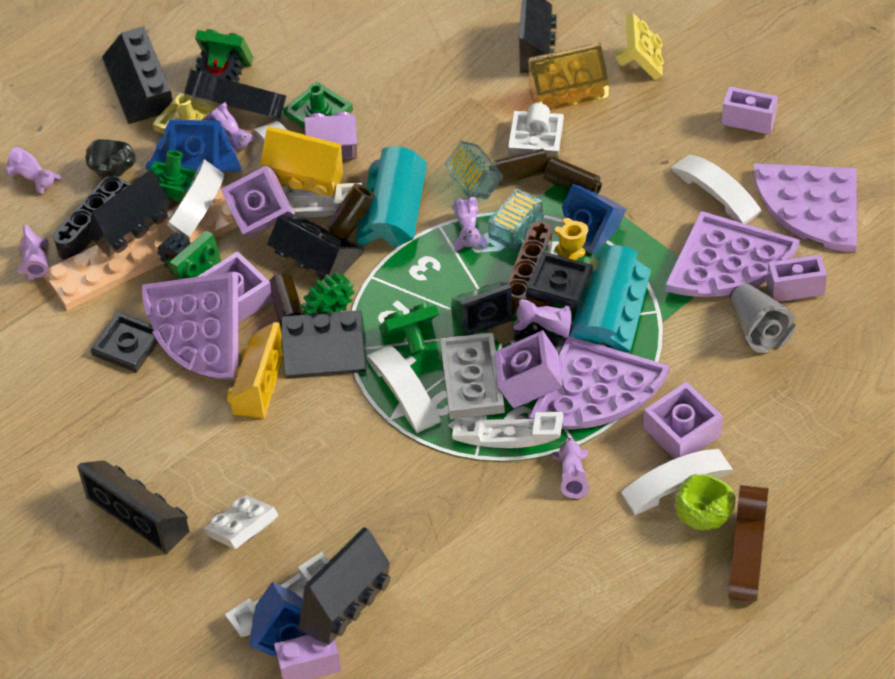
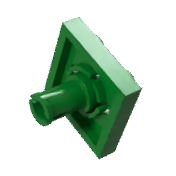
M317 81L283 108L285 117L305 129L304 117H309L311 114L321 113L325 116H335L339 112L351 113L353 111V104Z
M170 150L166 154V163L154 161L148 171L152 170L155 173L167 197L181 202L194 180L193 176L196 170L181 167L183 154L176 150Z
M428 302L412 307L407 314H403L402 310L388 314L387 317H384V322L379 325L381 335L401 330L405 333L410 353L426 349L427 347L425 346L419 326L421 323L431 321L440 315L437 305L429 307Z

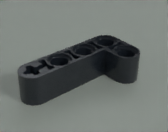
M190 69L184 94L220 104L225 102L231 107L280 120L287 97L283 94Z
M115 176L104 178L53 234L57 253L61 259L66 260L77 255L92 241L88 236L91 212L131 183Z

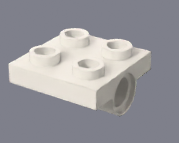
M541 103L530 105L528 112L514 111L508 146L509 154L517 155L543 148L547 157L558 158L564 114L550 113V109Z
M246 495L235 500L232 507L224 513L213 517L211 523L204 527V530L208 537L233 549H237L249 538L255 537L272 524L279 515L273 506Z

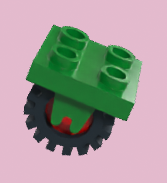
M207 29L206 31L197 30L195 40L201 49L200 54L202 58L197 57L196 61L198 64H195L196 70L239 82L240 78L238 75H242V65L252 66L254 59L244 38L236 33L226 35L212 29Z
M207 230L192 243L188 237L184 238L183 234L175 232L157 248L159 250L157 253L161 256V262L165 263L164 266L174 275L175 280L197 277L222 261L214 234Z

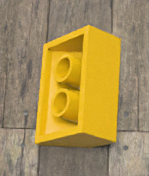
M268 126L260 168L267 166L273 169L280 184L290 186L296 190L302 189L314 192L319 196L334 197L336 185L340 183L343 176L341 144Z
M274 322L252 334L248 345H244L242 363L237 368V378L235 379L234 387L229 388L227 402L231 403L233 415L259 419L265 418L284 360L279 323Z

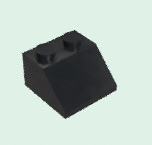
M497 282L485 285L480 289L460 294L451 299L452 316L462 335H474L513 321L512 288L509 283Z

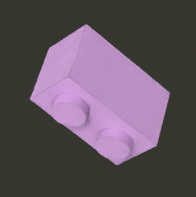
M729 86L723 102L722 125L771 134L777 114L778 96Z
M821 255L768 262L767 286L771 298L777 302L825 294L827 273Z
M306 635L274 644L282 679H314L341 672L335 640L328 645Z

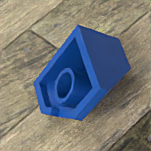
M572 184L562 205L564 217L587 225L588 233L582 248L591 254L596 253L617 231L627 210L609 198L575 184Z
M272 582L255 605L249 638L250 647L275 656L274 644L306 636V634L299 631L303 599L295 592Z

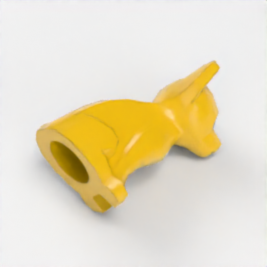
M566 218L562 220L564 226L556 227L554 230L555 234L560 237L555 251L558 253V256L577 260L585 255V249L582 247L586 241L588 227L582 222Z

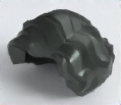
M96 139L86 149V165L101 178L109 176L120 177L135 164L136 153L126 142Z

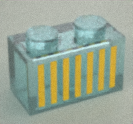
M460 141L445 163V166L451 172V177L462 185L464 193L469 197L488 199L504 177L479 145Z
M517 188L488 220L489 238L515 250L520 243H523L530 225L536 221H543V201Z

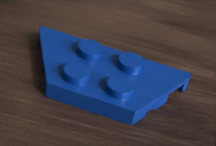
M170 120L164 130L163 137L159 139L155 147L156 150L151 160L146 164V169L149 170L154 161L166 163L167 152L176 150L183 154L181 167L197 171L201 162L205 159L219 171L242 172V166L222 122L214 120Z

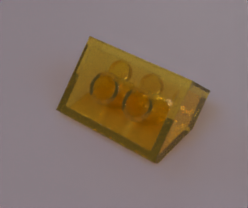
M600 42L529 58V93L533 103L544 104L551 111L608 97L609 79Z

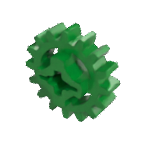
M334 272L331 277L327 274L322 282L318 279L316 281L317 285L309 288L308 295L303 297L306 302L301 304V307L304 309L302 311L303 315L346 311L348 303L352 302L350 296L355 294V291L352 289L354 285L342 273L338 275Z

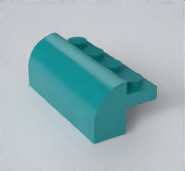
M400 146L386 147L382 149L380 159L370 164L365 187L376 198L358 224L356 241L362 246L380 237L394 248L414 239L427 162L416 152Z
M611 245L600 249L591 256L589 264L593 265V269L576 310L570 332L571 337L595 344L605 342L615 350L625 353L630 352L651 269L636 260L638 254L636 250L626 246Z

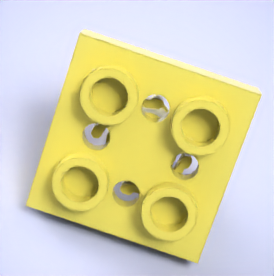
M634 13L625 17L627 47L615 53L618 63L621 66H625L627 63L636 60L654 80L662 77L664 61L661 56L662 42L657 34H653L648 29L647 24L643 20L640 21Z
M180 92L154 121L153 129L164 135V130L170 120H202L217 107Z

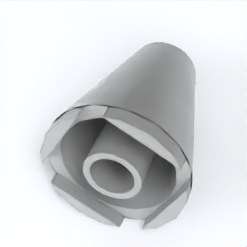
M743 284L734 290L731 295V302L746 342L754 351L768 353V349L775 346L779 349L791 339L796 328L794 324L795 316L787 307L750 284Z

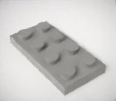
M493 333L440 339L450 419L505 413L503 394L498 388L495 359L496 349Z

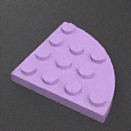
M754 163V182L757 193L763 199L766 210L779 224L804 240L810 238L823 243L825 248L856 253V168Z
M701 211L670 274L665 291L686 296L714 297L730 295L737 287L743 284H750L754 287L759 286L767 281L768 262L792 259L799 248L800 240Z
M230 272L142 285L144 309L154 329L153 334L171 358L186 369L204 376L226 380L237 378L238 274Z
M568 336L558 356L562 387L552 393L539 397L529 419H535L536 412H563L561 429L589 428L613 422L627 416L648 402L665 382L670 372V366Z

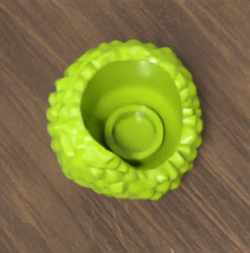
M694 474L686 478L681 487H679L674 507L682 523L696 530H711L719 528L732 516L736 497L732 488L720 479L717 480L716 477L706 474Z

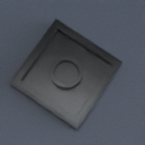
M542 251L526 288V295L577 309L592 273L593 265Z
M118 312L90 350L91 354L95 357L137 373L159 342L153 334L154 329L151 324Z

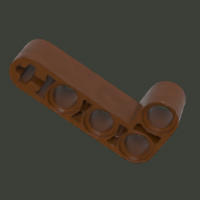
M536 221L530 225L507 282L512 288V312L515 314L521 299L534 303L536 307L550 306L555 308V303L526 295V288L542 251L550 253L552 250V227L548 222Z
M740 485L728 598L757 601L769 488Z

